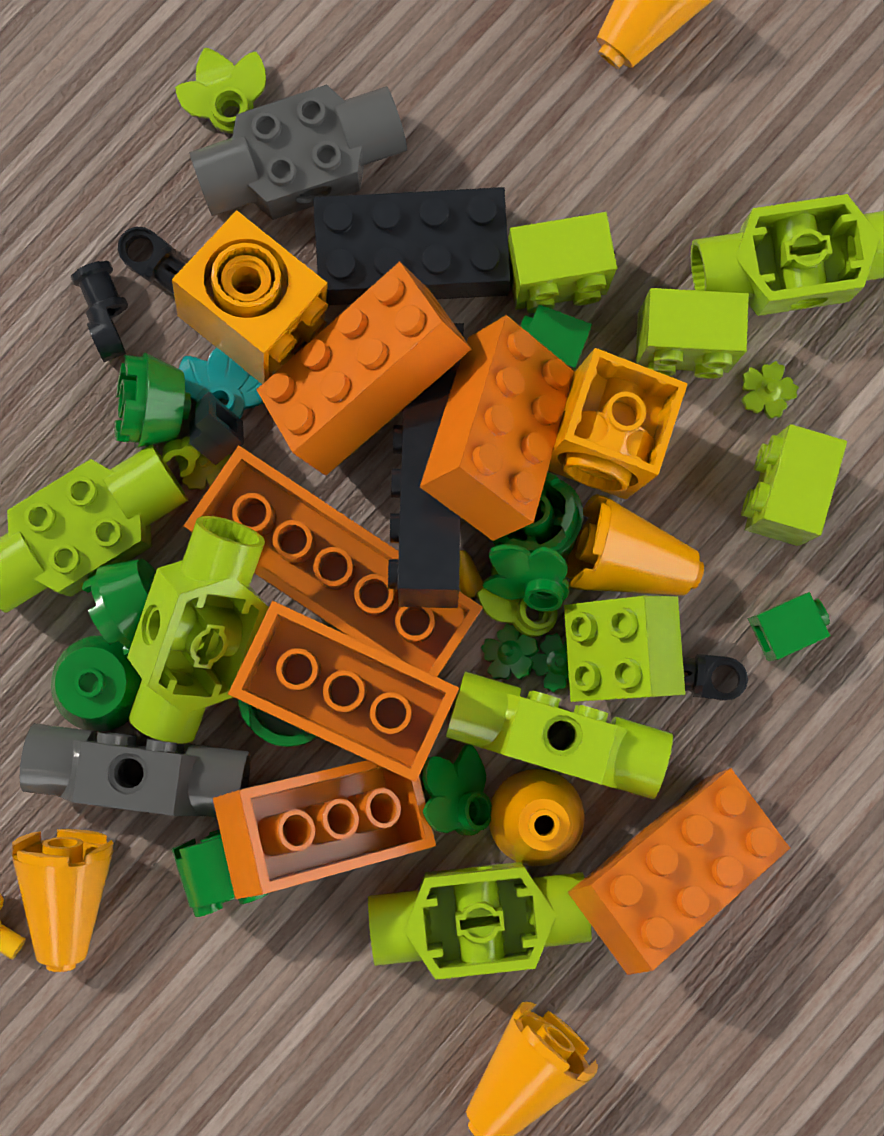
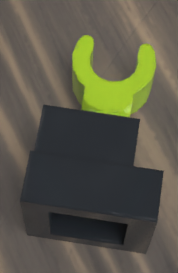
M208 392L195 403V418L190 422L189 436L168 442L163 447L162 461L167 463L172 457L177 455L185 457L186 459L180 463L181 477H186L193 472L196 460L201 454L217 465L227 455L234 453L238 445L242 446L244 444L243 421Z

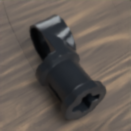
M136 226L126 230L118 241L117 249L124 264L150 283L156 281L174 295L172 279L175 276L170 272L176 275L186 265L183 260L176 256V249L145 227ZM139 238L147 239L153 244L151 257L143 262H135L128 256L130 244Z
M96 261L77 269L71 275L73 285L81 288L89 307L86 311L89 320L87 326L94 344L105 363L126 354L112 318L126 310L128 303L126 298L118 295L110 275L113 272L111 263L109 261Z
M697 654L695 658L683 657L684 673H688V676L684 675L685 691H690L693 697L727 701L739 697L745 691L748 675L745 667L738 660L730 657ZM722 665L734 669L738 676L736 688L729 693L719 692L712 684L711 677L713 671Z

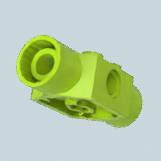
M848 194L753 208L742 224L739 233L694 239L692 241L691 271L694 289L697 291L749 293L748 304L757 316L850 302L865 287L866 281L884 278V211L863 214Z
M154 445L147 446L111 469L89 459L7 510L8 533L0 537L1 611L4 613L10 612L48 587L57 593L72 597L82 590L85 580L96 575L98 567L130 561L152 547L150 524L188 501L179 482L168 465L162 461V456Z
M201 516L196 520L183 560L157 568L127 656L142 678L129 716L131 724L141 733L159 741L177 744L189 743L197 735L206 707L233 698V696L228 695V692L269 609V606L250 586L265 544L264 538L251 528L221 517Z
M464 672L445 737L649 799H655L671 755L672 733L616 716L610 724L606 722L607 712L584 705H575L574 711L570 712L558 708L560 698L533 690L532 692L529 691L527 698L520 697V687L470 672ZM560 721L569 730V740L563 747L555 749L548 742L547 732L554 722Z
M522 862L425 872L418 890L369 895L368 916L374 965L423 961L435 980L536 969L544 947L592 941L591 924L568 894V891L584 879V874L580 872L532 878Z

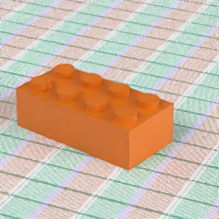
M399 261L256 390L292 453L327 476L472 348L431 291Z
M507 315L468 337L467 343L472 350L461 358L420 484V488L492 541L534 523L574 375L573 369Z
M272 600L228 695L416 782L459 687Z
M369 760L241 789L213 798L235 899L271 893L436 846L432 827L428 824L423 814L426 802L420 778L418 777L417 781L413 782Z
M732 768L704 778L568 891V894L627 975L649 972L656 969L791 848Z

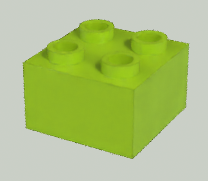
M607 212L510 228L508 237L510 284L515 310L527 308L528 313H535L538 304L553 309L555 308V303L573 300L576 306L589 305L602 299L601 295H607L617 270Z
M650 288L638 312L636 364L667 376L675 375L676 370L695 371L694 376L698 378L716 379L723 377V373H729L747 352L749 293Z
M790 424L779 434L772 435L768 444L762 443L754 465V471L760 472L755 490L751 488L748 490L742 506L741 516L748 517L744 530L796 546L821 536L847 441Z
M644 595L564 605L571 702L685 695L678 596Z

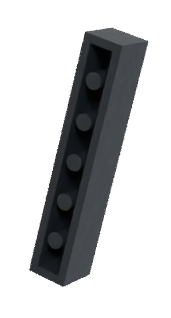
M454 323L464 337V323ZM461 359L401 410L403 411V425L393 426V454H402V468H392L391 498H400V513H390V543H399L398 559H389L388 589L398 590V607L458 608L460 516L420 488V484Z

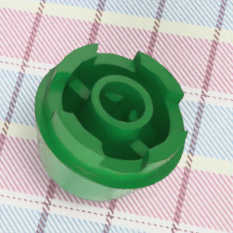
M144 353L142 357L125 355V363H121L116 392V397L119 398L118 417L122 418V420L114 421L115 440L134 443L135 448L177 439L182 420H188L191 405V394L185 391L183 370L148 353Z
M547 472L534 523L498 538L493 543L495 546L504 544L519 545L525 547L530 553L540 547H548L558 552L564 559L573 550L583 523V506L578 494L569 484L560 480L556 475Z
M143 559L100 566L97 568L96 575L85 580L82 585V590L87 593L92 591L96 606L88 610L95 626L109 645L119 641L125 646L122 648L124 656H128L156 574L154 567Z
M103 636L83 638L70 645L60 655L54 666L51 676L53 701L60 714L68 722L80 729L95 732L109 731L124 725L130 720L129 716L142 678L127 656H124L122 648L125 646L119 641L109 645Z

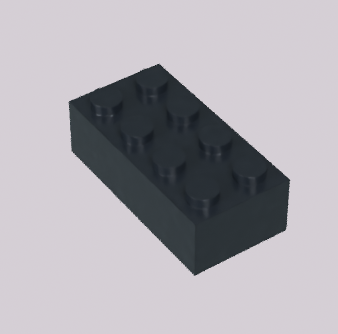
M505 187L314 197L317 275L328 283L326 303L328 305L354 303L399 261L431 291L436 300L508 296L510 267Z

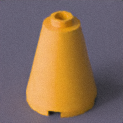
M614 0L596 38L597 42L601 45L598 54L608 64L618 70L622 65L633 68L713 0Z
M596 494L585 504L583 516L588 517L582 530H580L573 550L566 557L568 566L566 577L572 579L569 582L571 588L578 590L685 596L690 589H696L699 586L704 574V563L700 561L699 552L608 497Z
M531 769L514 774L500 785L492 797L491 822L489 824L491 835L499 849L516 862H522V864L528 866L553 864L566 857L581 838L585 817L580 796L566 779L554 772ZM541 815L550 816L548 826L536 832L534 828L535 820Z
M57 829V838L41 840V831L18 837L12 842V858L35 957L39 963L46 965V969L49 971H71L76 968L77 963L86 959L113 855V841L107 842V835L89 830Z
M522 1002L514 1011L466 1109L469 1119L468 1127L474 1136H515L589 1082L597 1073L598 1064L596 1060L589 1065L584 1057L589 1051L588 1046L571 1027L555 1014L547 1011L541 1017L531 1012L537 1005L532 1002Z

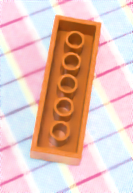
M239 445L184 524L185 528L193 532L197 518L201 516H215L238 522L256 531L265 540L254 572L256 576L343 634L436 677L440 675L483 609L481 605L460 591L458 608L398 607V590L388 589L389 559H398L399 551Z

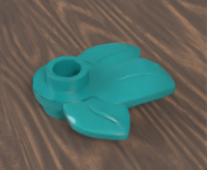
M215 348L210 353L208 361L192 356L183 357L179 369L184 372L185 391L190 392L191 399L195 402L210 392L217 399H227L229 402L226 407L239 418L242 417L244 410L263 403L256 390L262 384L220 349Z

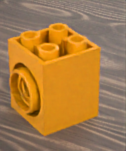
M237 210L172 279L177 316L216 348L229 356L261 384L288 362L304 341L309 343L326 326L324 319L325 311L328 307L326 303L328 283Z
M594 348L574 372L548 471L619 498L628 499L659 475L688 383Z

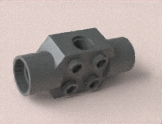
M326 84L236 114L232 138L190 151L189 154L211 216L255 203L265 214L274 220L313 207L314 197L346 196L360 191L364 165L406 152L407 143L395 102L387 86L343 100Z
M34 723L27 733L22 750L19 775L20 787L23 792L58 796L73 803L171 816H209L217 818L213 802L214 797L248 788L251 754L249 751L190 744L187 751H184L185 743L177 744L155 739H147L146 746L136 745L137 735L115 732H98V735H96V732L91 730ZM135 760L142 765L144 776L140 783H137L131 775V767Z

